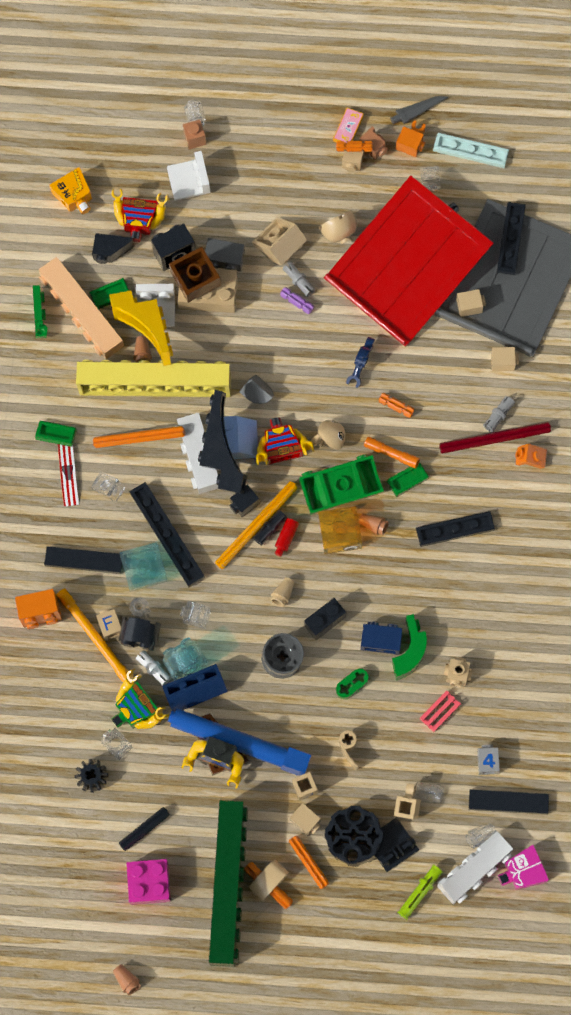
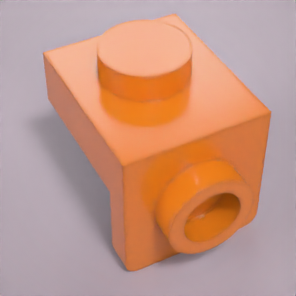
M532 444L519 446L515 454L516 465L527 464L540 469L545 468L547 449Z

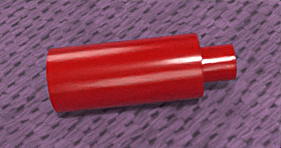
M290 518L286 519L275 544L277 548L274 553L275 555L282 557L283 552L288 551L299 526L297 521Z

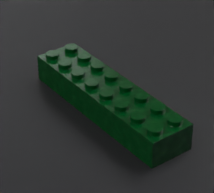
M219 800L209 949L210 966L235 967V963H239V949H236V942H240L241 930L237 928V923L242 920V910L238 907L239 902H243V890L240 887V882H244V867H241V862H245L246 850L245 847H242V844L247 840V830L244 827V822H248V807L244 806L243 801Z

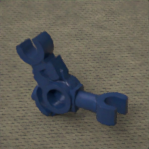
M368 337L365 345L360 347L354 362V372L347 378L346 384L349 385L351 379H355L357 381L356 388L361 385L360 374L362 369L365 368L369 354L373 349L374 338Z

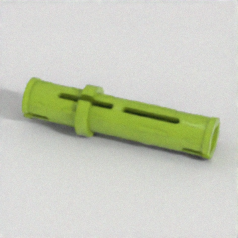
M433 864L424 878H420V883L397 913L408 920L428 891H432L434 883L443 871Z

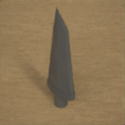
M435 96L396 110L397 115L391 117L390 120L392 124L400 121L406 124L444 101L448 96Z

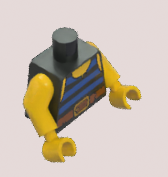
M213 737L196 740L188 756L184 757L181 768L183 769L186 765L190 766L189 772H191L195 759L232 772L227 785L229 786L231 782H234L237 789L241 782L240 774L244 759L238 753L236 746Z

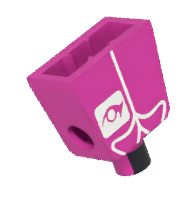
M534 845L505 863L507 871L498 875L502 886L513 882L516 890L544 884L549 881Z

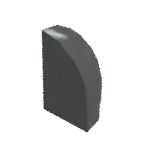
M257 375L251 377L240 390V393L245 398L257 404L266 403L274 396L272 389Z

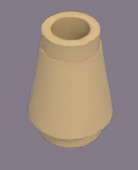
M285 577L271 594V602L279 607H284L285 604H288L295 582Z

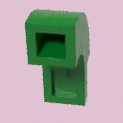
M414 614L406 615L410 646L404 654L392 658L396 680L403 679L414 672L422 662L427 644L426 631L418 632L421 630L419 619H415Z

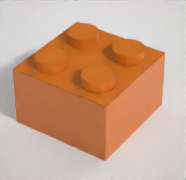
M54 589L15 597L19 620L24 628L34 629L39 627V624L53 625L58 623V620H62L58 597Z

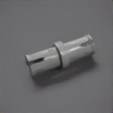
M292 262L288 263L289 266L285 265L283 267V271L293 280L292 283L298 286L306 297L310 296V292L313 294L315 288L307 281L306 275L300 273Z
M505 396L499 406L492 410L491 416L483 424V427L493 433L498 424L505 420L506 414L515 404V401Z

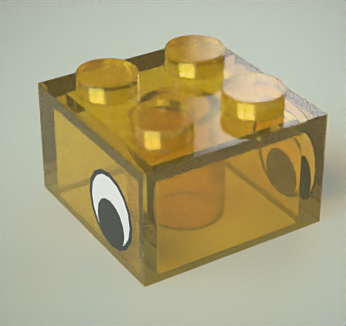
M356 506L318 512L324 554L362 549V538Z

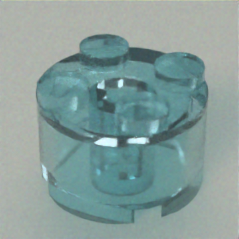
M190 638L182 640L180 645L175 648L170 647L163 652L164 658L162 661L174 681L202 670L201 666L203 664L207 666L208 664L197 642L192 641Z

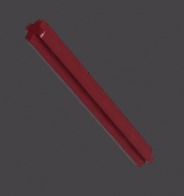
M549 422L442 442L439 444V449L444 454L551 432V425Z

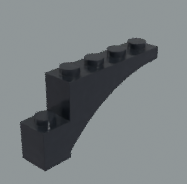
M215 390L214 394L210 397L211 411L206 417V424L208 426L207 431L202 436V443L204 445L203 450L199 452L198 462H200L202 467L221 470V474H218L216 480L218 489L244 495L247 475L243 474L238 467L230 450L225 431L224 406L226 393Z

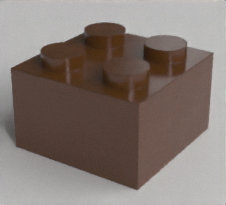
M203 247L169 263L170 272L188 303L221 286L220 276Z

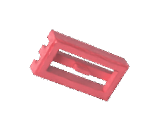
M446 690L420 717V720L431 731L435 732L461 703ZM447 697L449 700L427 721L426 718ZM451 703L454 704V706L434 726L431 725V723Z

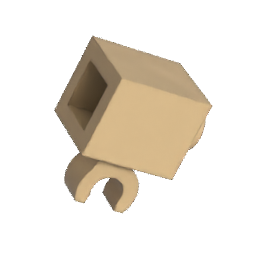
M407 783L405 796H397L394 816L418 819L421 799L414 798L417 784Z

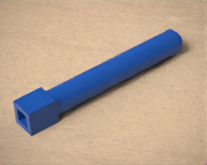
M178 708L176 712L171 711L168 719L172 728L202 739L213 737L235 745L240 753L279 766L281 770L297 776L305 774L311 758L310 754L291 747L288 749Z

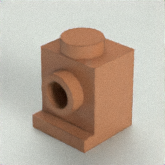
M373 126L359 138V141H362V143H365V141L372 142V152L367 153L375 160L379 156L382 157L388 151L385 139L380 134H375Z

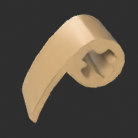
M344 731L340 734L339 746L348 763L355 770H358L359 766L354 763L347 753L356 747V735L352 731ZM345 737H349V740L353 739L350 745L343 743Z
M274 859L259 874L249 888L261 900H265L271 891L290 872Z

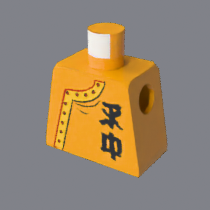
M80 167L49 184L52 194L68 211L72 212L78 208L81 214H86L91 210L87 203L92 199L91 192Z

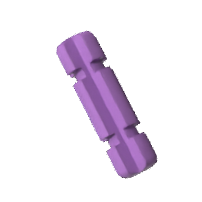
M287 287L282 289L280 293L282 298L288 299V302L299 309H303L307 314L313 311V304L306 302L304 298L295 292L292 293Z

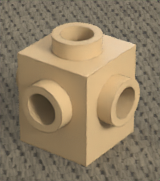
M461 657L451 659L450 664L445 665L444 675L447 676L446 682L456 687L465 686L467 680L471 681L473 669L469 668L470 662H466L467 660ZM455 668H456V669H461L462 672H461V673H457V672L455 671Z

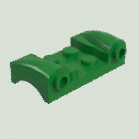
M367 454L357 456V460L315 473L313 471L302 473L299 481L310 515L383 493L384 489L377 473L373 455L367 456Z

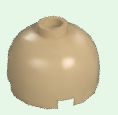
M352 210L319 226L325 239L333 243L341 242V244L352 240L350 236L357 229V221Z

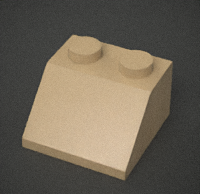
M277 217L252 241V244L272 262L283 265L289 261L296 251L302 248L307 239L296 224Z

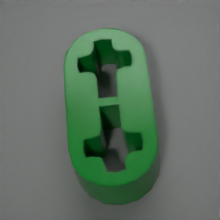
M361 668L351 672L337 684V696L343 700L352 697L368 683V673ZM356 674H363L364 682L359 680L354 684L353 681L356 680ZM351 685L347 695L346 693H340L341 686L347 687Z

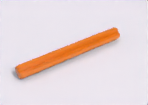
M183 426L99 436L93 438V445L96 448L179 438L185 436V429Z

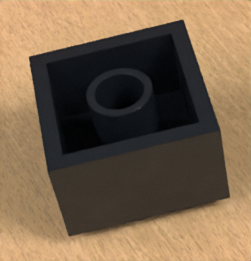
M184 223L174 225L169 231L158 233L151 239L153 254L163 272L170 269L169 263L196 250L195 242Z

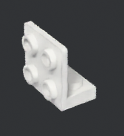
M202 151L194 152L195 159L192 161L167 166L174 200L210 193Z
M136 284L137 301L143 302L157 299L158 306H162L164 317H161V319H165L167 327H174V284Z

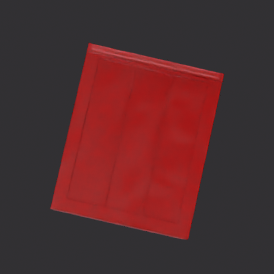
M410 175L334 267L324 276V279L406 347L494 243Z

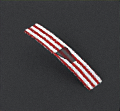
M58 444L64 506L79 505L73 445L69 447Z

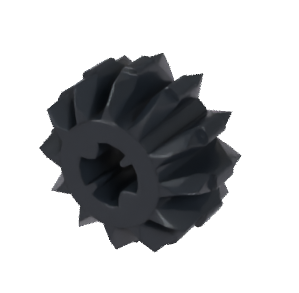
M89 759V765L82 761L81 764L84 768H76L81 774H76L74 777L79 780L77 782L78 787L83 785L82 790L84 792L89 787L91 793H94V787H97L100 791L102 788L99 784H107V781L102 778H107L109 775L104 772L106 770L105 765L99 767L101 763L99 760L94 765L92 759ZM94 772L96 776L95 779L91 778L90 780H88V773L92 774Z

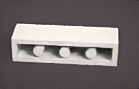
M199 413L178 418L177 426H183L185 429V436L182 437L183 443H180L183 454L187 453L189 459L185 462L188 472L192 471L194 478H191L193 489H198L199 494L218 489V485H216L217 471L202 467L200 462H198L199 452L203 450L204 445L202 443L204 428Z

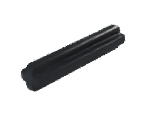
M162 807L119 842L121 848L127 851L169 817L170 814L167 809Z

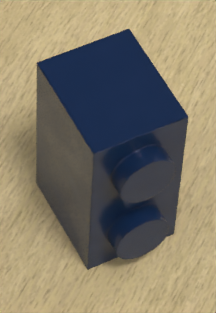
M377 622L363 624L361 651L399 655L402 628H398L399 626L396 624L380 626Z

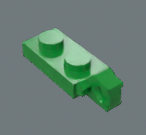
M33 285L35 336L37 339L47 338L48 327L42 321L46 320L45 309H41V303L45 302L44 291H40V285Z

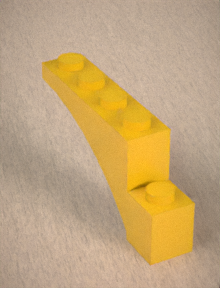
M132 291L110 294L114 321H122L141 332L157 349L163 366L171 365L170 357L173 356L172 346L168 345L170 343L169 333L164 332V330H167L166 321L161 319V317H164L162 306H158L157 299L138 302L137 297L133 298Z

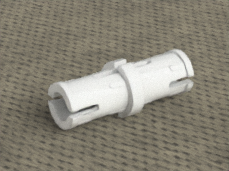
M145 650L140 652L142 656L138 655L136 657V660L147 669V673L153 675L162 686L168 683L166 680H171L172 677L160 667L161 664L158 661L155 662Z

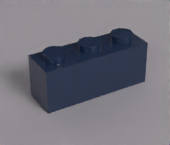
M217 664L162 686L171 710L175 712L177 708L185 710L228 692Z

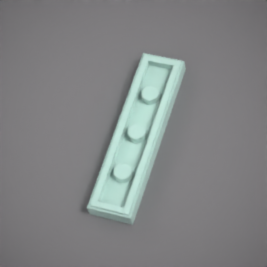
M437 133L433 152L505 168L509 149Z

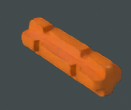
M337 141L336 150L338 152H344V150H347V152H362V150L364 152H372V142L347 141V143H344V141Z
M382 393L379 397L381 404H387V407L399 413H404L403 415L408 418L414 413L413 407L406 406V403L394 397L390 398V395Z

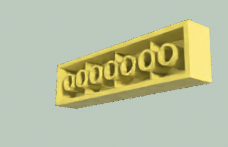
M82 360V362H77L76 385L80 396L211 397L215 390L226 393V397H230L231 372L230 365L223 361H217L215 364L205 361H197L196 363L178 361L177 363L163 366L162 361L150 363V361L141 360L139 363H131L129 360H121L120 362Z

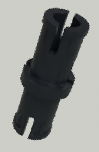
M277 510L271 519L263 523L264 526L253 536L254 541L262 546L272 534L277 532L276 529L287 519V516L282 511Z

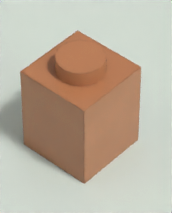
M201 120L182 124L188 149L206 145Z

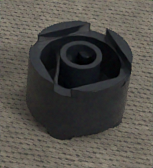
M123 617L119 635L120 644L135 648V644H137L144 650L154 651V647H157L161 624L157 622L152 624L149 620L129 617L128 620V618Z

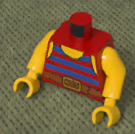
M113 188L111 194L115 198L113 201L114 214L119 225L124 227L125 232L131 233L130 237L133 239V242H141L142 234H151L152 230L156 229L164 220L165 203L168 202L169 195H166L165 201L161 200V193L157 195V201L123 197V200H121L123 190L120 188L121 194L116 196Z
M276 417L270 420L272 429L265 430V435L260 438L257 447L256 463L259 465V462L264 461L266 465L303 457V453L307 455V450H312L313 452L315 450L312 442L308 441L298 429H293L291 425L283 426L281 418Z

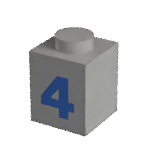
M482 745L477 750L478 775L499 774L498 748H493V745Z

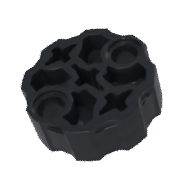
M350 806L347 809L336 811L325 828L324 838L327 841L328 850L336 860H340L351 867H359L361 864L372 862L378 856L381 846L384 845V833L379 819L373 812L362 809L361 806ZM354 812L361 813V818L357 821L351 820V815ZM339 824H341L344 829H349V830H343V829H341V828L339 827ZM336 828V831L339 834V836H336L333 841V838L330 836V834H334ZM374 831H376V834L379 838H376L373 844V841L369 837H372ZM356 832L359 837H356L353 841L350 836ZM359 843H368L371 848L368 849L367 846H366V844H359ZM350 852H357L358 858L356 860H348Z

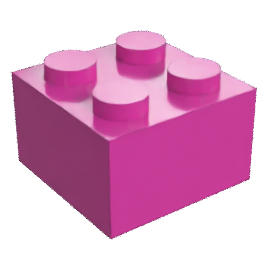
M167 859L126 862L130 905L171 902Z

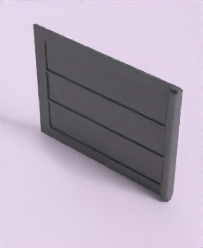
M487 199L474 227L494 244L434 314L504 346L515 347L516 351L533 357L571 277V234L524 214L515 275L497 273L507 207ZM479 289L480 295H484L486 306H483L482 313L460 317L456 301L457 293Z

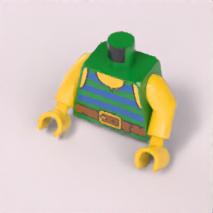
M134 668L128 671L127 678L121 685L116 697L115 705L120 713L111 720L117 728L128 722L132 729H150L161 722L162 719L169 718L170 714L163 715V710L166 707L157 708L138 682L135 683L136 680L141 678V674L134 677Z

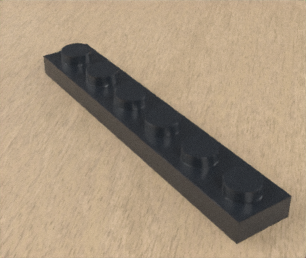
M144 482L129 491L188 588L205 578L204 574L147 483Z

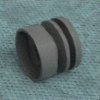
M280 633L272 636L267 640L263 648L261 658L263 668L274 678L285 679L297 673L303 661L304 651L302 644L291 634ZM280 654H283L284 657H287L285 658L284 662H281L280 658H277Z

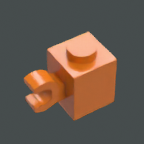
M416 120L412 122L411 129L403 126L396 141V150L414 157L417 156L418 152H422L425 146L423 133L425 132L426 125L423 124L420 129H417L415 127Z

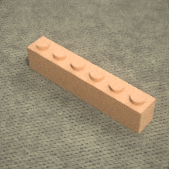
M57 257L38 269L40 273L39 279L42 284L50 287V293L53 298L61 301L62 304L60 306L64 312L72 315V322L77 328L81 327L83 329V336L88 342H93L95 345L93 348L99 356L103 355L105 359H108L124 347L123 340Z

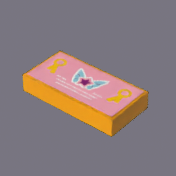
M346 108L333 141L336 143L337 141H344V143L353 141L364 113Z

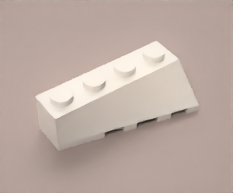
M498 831L480 845L476 852L470 854L460 866H456L447 875L446 879L443 878L439 881L437 887L453 905L456 902L459 904L468 897L466 893L471 888L476 890L483 883L481 879L485 875L490 877L498 870L495 867L500 862L504 864L512 857L510 853L513 848Z

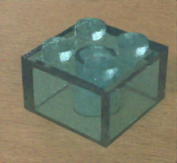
M157 542L119 552L130 592L167 582Z

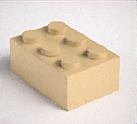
M216 269L220 276L221 286L189 303L179 288V309L235 313L238 281L237 270Z

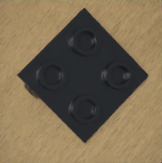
M397 817L381 827L384 833V845L381 846L376 858L386 872L419 851L416 842L410 837ZM375 831L373 836L369 838H371L374 844L375 839L379 837L377 836Z

